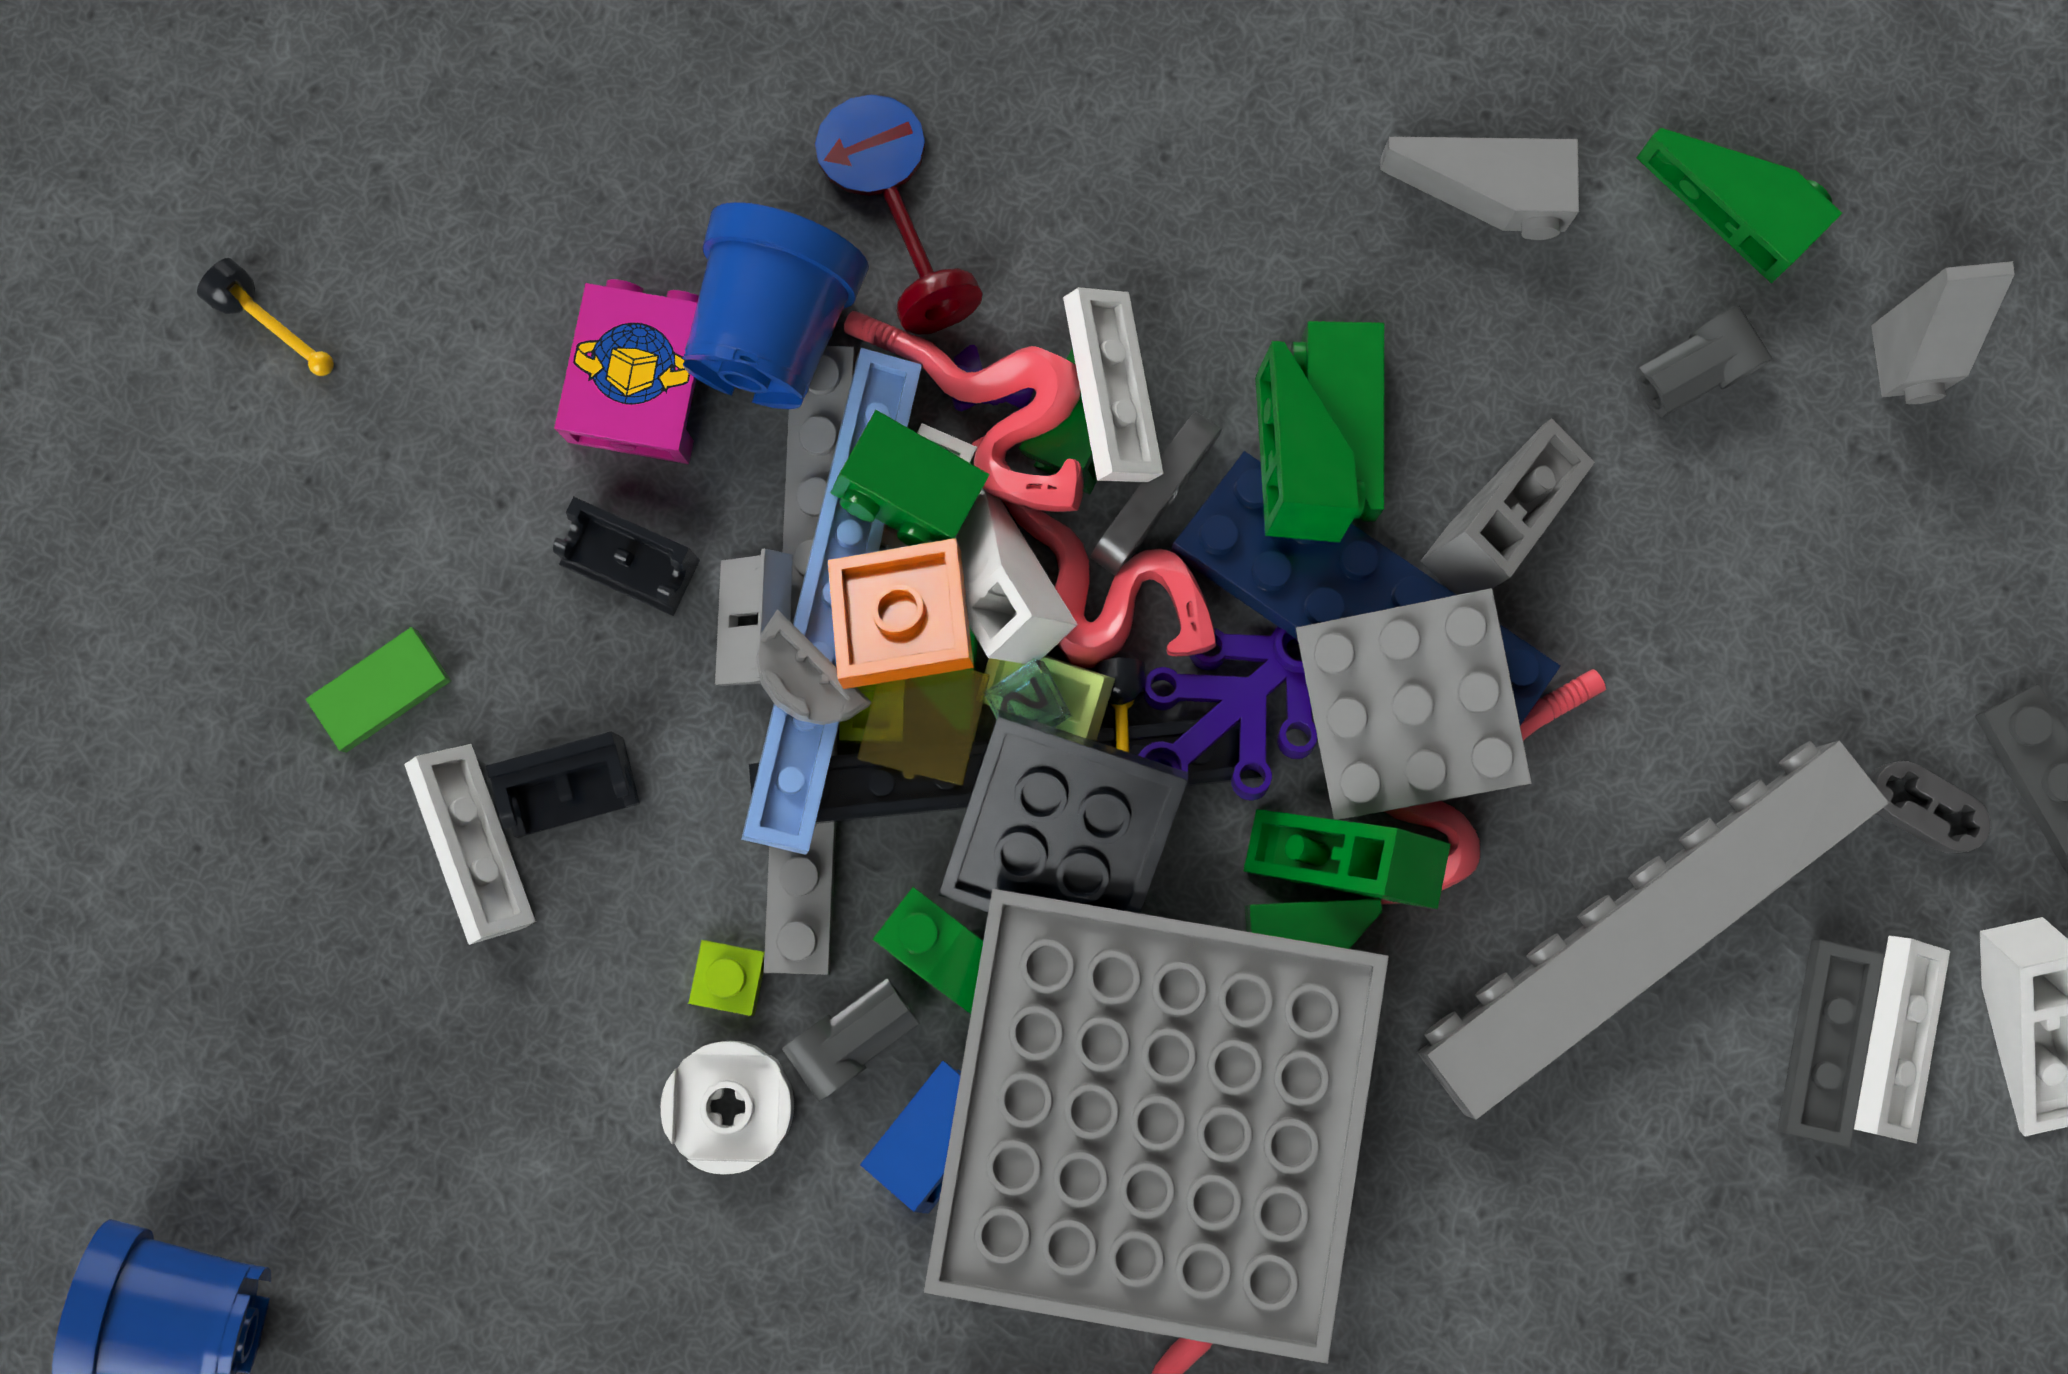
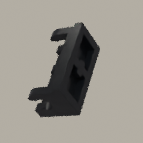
M573 496L566 511L568 520L572 521L570 530L564 540L556 538L553 543V552L561 558L559 565L674 616L700 562L699 558L690 548Z
M612 731L486 765L488 778L491 780L504 829L511 828L513 836L516 838L640 804L624 738Z

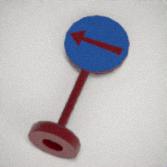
M872 94L850 98L833 108L820 124L815 142L819 167L831 183L848 193L865 196L884 195L920 277L909 285L898 298L896 313L901 326L908 333L922 335L932 334L962 322L981 304L983 296L981 288L972 273L959 268L933 271L897 189L911 179L922 163L925 140L920 121L909 107L891 97Z

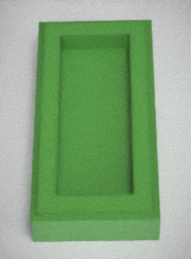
M410 627L305 700L338 750L347 753L450 683L451 679L419 631Z

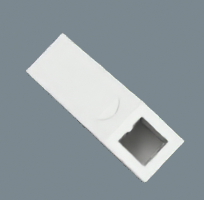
M982 488L955 537L961 549L969 626L988 658L1035 665L1078 624L1001 499L991 495Z

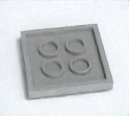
M1492 588L1296 628L1334 820L1532 784Z

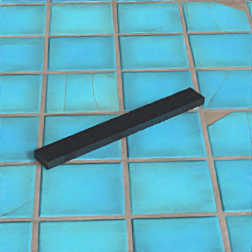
M1200 719L1128 726L1129 753L1139 755L1143 748L1154 742L1163 741L1173 744ZM1240 721L1188 766V782L1186 786L1231 782L1234 768L1239 762ZM1116 728L1100 729L1097 740L1093 741L1116 748ZM990 740L831 756L815 824L967 809ZM759 763L749 764L751 795ZM1246 770L1240 774L1241 781L1262 778L1254 770Z

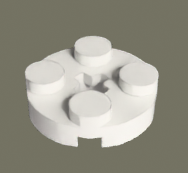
M741 1041L715 1042L693 1052L670 1075L661 1097V1121L664 1132L671 1144H675L679 1152L688 1158L687 1161L696 1168L713 1174L741 1173L751 1169L774 1154L788 1134L794 1114L793 1090L780 1062L757 1046ZM724 1088L734 1089L736 1099L745 1102V1113L735 1115L734 1125L731 1126L723 1125L722 1115L717 1112H711L710 1107L711 1100L722 1098Z

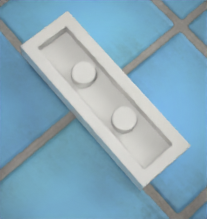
M1078 287L1064 296L1063 299L1097 481L1149 482L1164 473L1129 292Z
M472 744L415 756L405 763L407 774L468 944L471 945L511 933L536 922Z
M1888 936L1854 1126L1855 1130L1917 1144L1950 955L1949 950L1911 938Z

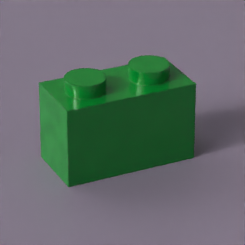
M875 410L841 469L830 493L841 499L840 505L851 515L868 522H872L875 519L898 531L897 537L907 546L955 538L990 474Z

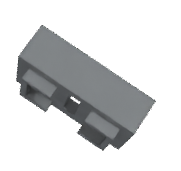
M764 548L761 549V555L721 560L715 685L733 686L761 683L756 657L762 631L777 609L790 621L793 554ZM758 615V625L738 627V617Z

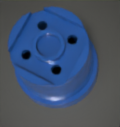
M738 202L721 204L711 211L704 239L703 253L708 261L690 335L685 347L683 367L697 380L725 394L732 396L734 388L737 387L755 393L752 403L778 409L799 408L803 403L805 395L808 393L813 376L842 310L852 306L869 270L868 261L861 251L848 240L834 231L802 216L759 204Z
M109 1219L99 1227L92 1237L72 1280L57 1331L52 1361V1374H236V1372L250 1374L258 1352L270 1299L269 1297L257 1296L258 1280L271 1282V1270L269 1267L241 1263L154 1240L152 1231L147 1228Z

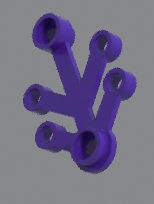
M1279 627L1275 629L1271 636L1224 634L1219 629L1214 628L1216 644L1220 649V653L1211 657L1204 656L1202 653L1189 656L1195 666L1203 670H1214L1220 667L1225 659L1265 663L1249 677L1178 674L1175 670L1168 667H1158L1150 671L1146 676L1143 695L1148 705L1154 709L1168 710L1173 708L1179 701L1216 702L1219 704L1173 744L1163 741L1151 743L1143 748L1138 756L1188 772L1190 764L1240 721L1239 762L1234 768L1231 785L1234 792L1240 798L1249 801L1258 800L1267 793L1272 781V771L1266 763V697L1284 681L1286 682L1287 720L1281 725L1277 736L1279 750L1288 758L1303 759L1312 753L1318 740L1315 724L1312 722V708L1302 661L1292 659L1287 653L1289 646L1299 643L1286 630ZM1163 680L1169 682L1175 691L1169 696L1161 697L1153 692L1151 686L1153 683ZM1292 729L1302 730L1308 736L1309 742L1304 746H1295L1288 741L1286 733ZM1246 770H1254L1262 776L1263 784L1255 788L1247 787L1241 781L1240 774Z

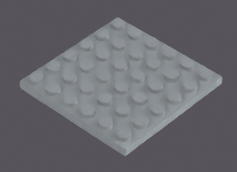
M992 889L924 1293L1328 1364L1389 956Z

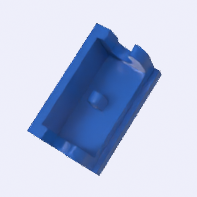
M945 1061L940 1063L860 1164L913 1212L930 1213L940 1199L961 1076L959 1069H954Z

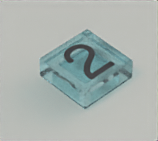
M1035 658L983 692L996 719L999 711L1003 710L1051 727H1056L1072 716L1045 662Z

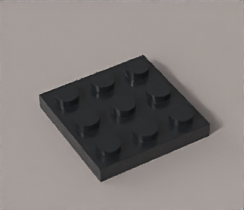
M1000 710L938 895L987 912L989 911L992 889L1140 914L1186 788L1188 772Z

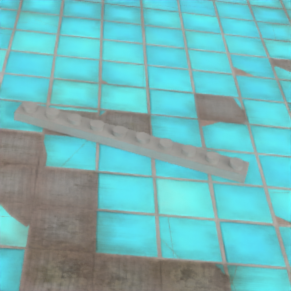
M826 346L802 405L796 409H789L782 552L793 554L790 622L792 624L855 369L856 352L854 347ZM840 722L838 724L831 756L839 755ZM837 822L815 824L809 852L806 855L769 846L764 973L830 975Z

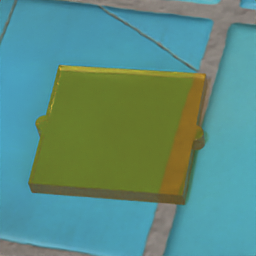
M964 669L877 684L858 760L901 770L907 779H914L917 775L962 786L990 675Z

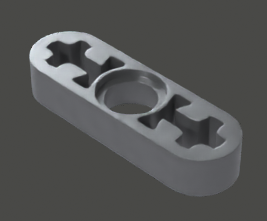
M1195 411L1160 457L1164 474L1149 482H1142L1106 530L1090 558L1113 575H1116L1121 567L1132 558L1218 439L1222 429Z

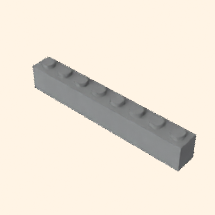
M1840 740L1818 747L1812 741H1809L1796 748L1779 762V765L1785 772L1766 786L1759 779L1742 789L1729 800V803L1734 808L1733 812L1717 824L1709 817L1683 834L1678 841L1684 849L1665 863L1660 856H1657L1633 872L1628 877V880L1634 886L1616 901H1613L1610 895H1606L1582 911L1577 918L1583 926L1569 937L1562 940L1557 933L1532 949L1526 956L1532 963L1531 966L1513 979L1505 972L1482 987L1475 994L1481 1004L1460 1019L1454 1011L1432 1025L1424 1033V1036L1430 1043L1417 1053L1462 1113L1477 1120L1888 805L1887 799Z

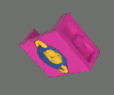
M617 279L607 280L606 286L585 283L554 429L568 443L689 464L694 440L686 430L696 378L690 375L683 367L685 361L683 357L699 296L680 290L668 291L667 297L643 293L644 289L639 285Z

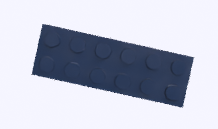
M1246 451L1241 454L1175 540L1171 552L1178 555L1189 566L1279 628L1286 630L1289 635L1297 640V627L1456 595L1352 523L1340 543L1265 536L1261 462ZM1500 625L1519 724L1521 726L1561 665Z

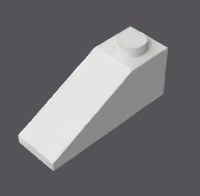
M2043 917L1980 931L1982 990L2019 1131L2024 1136L2068 1127V938Z

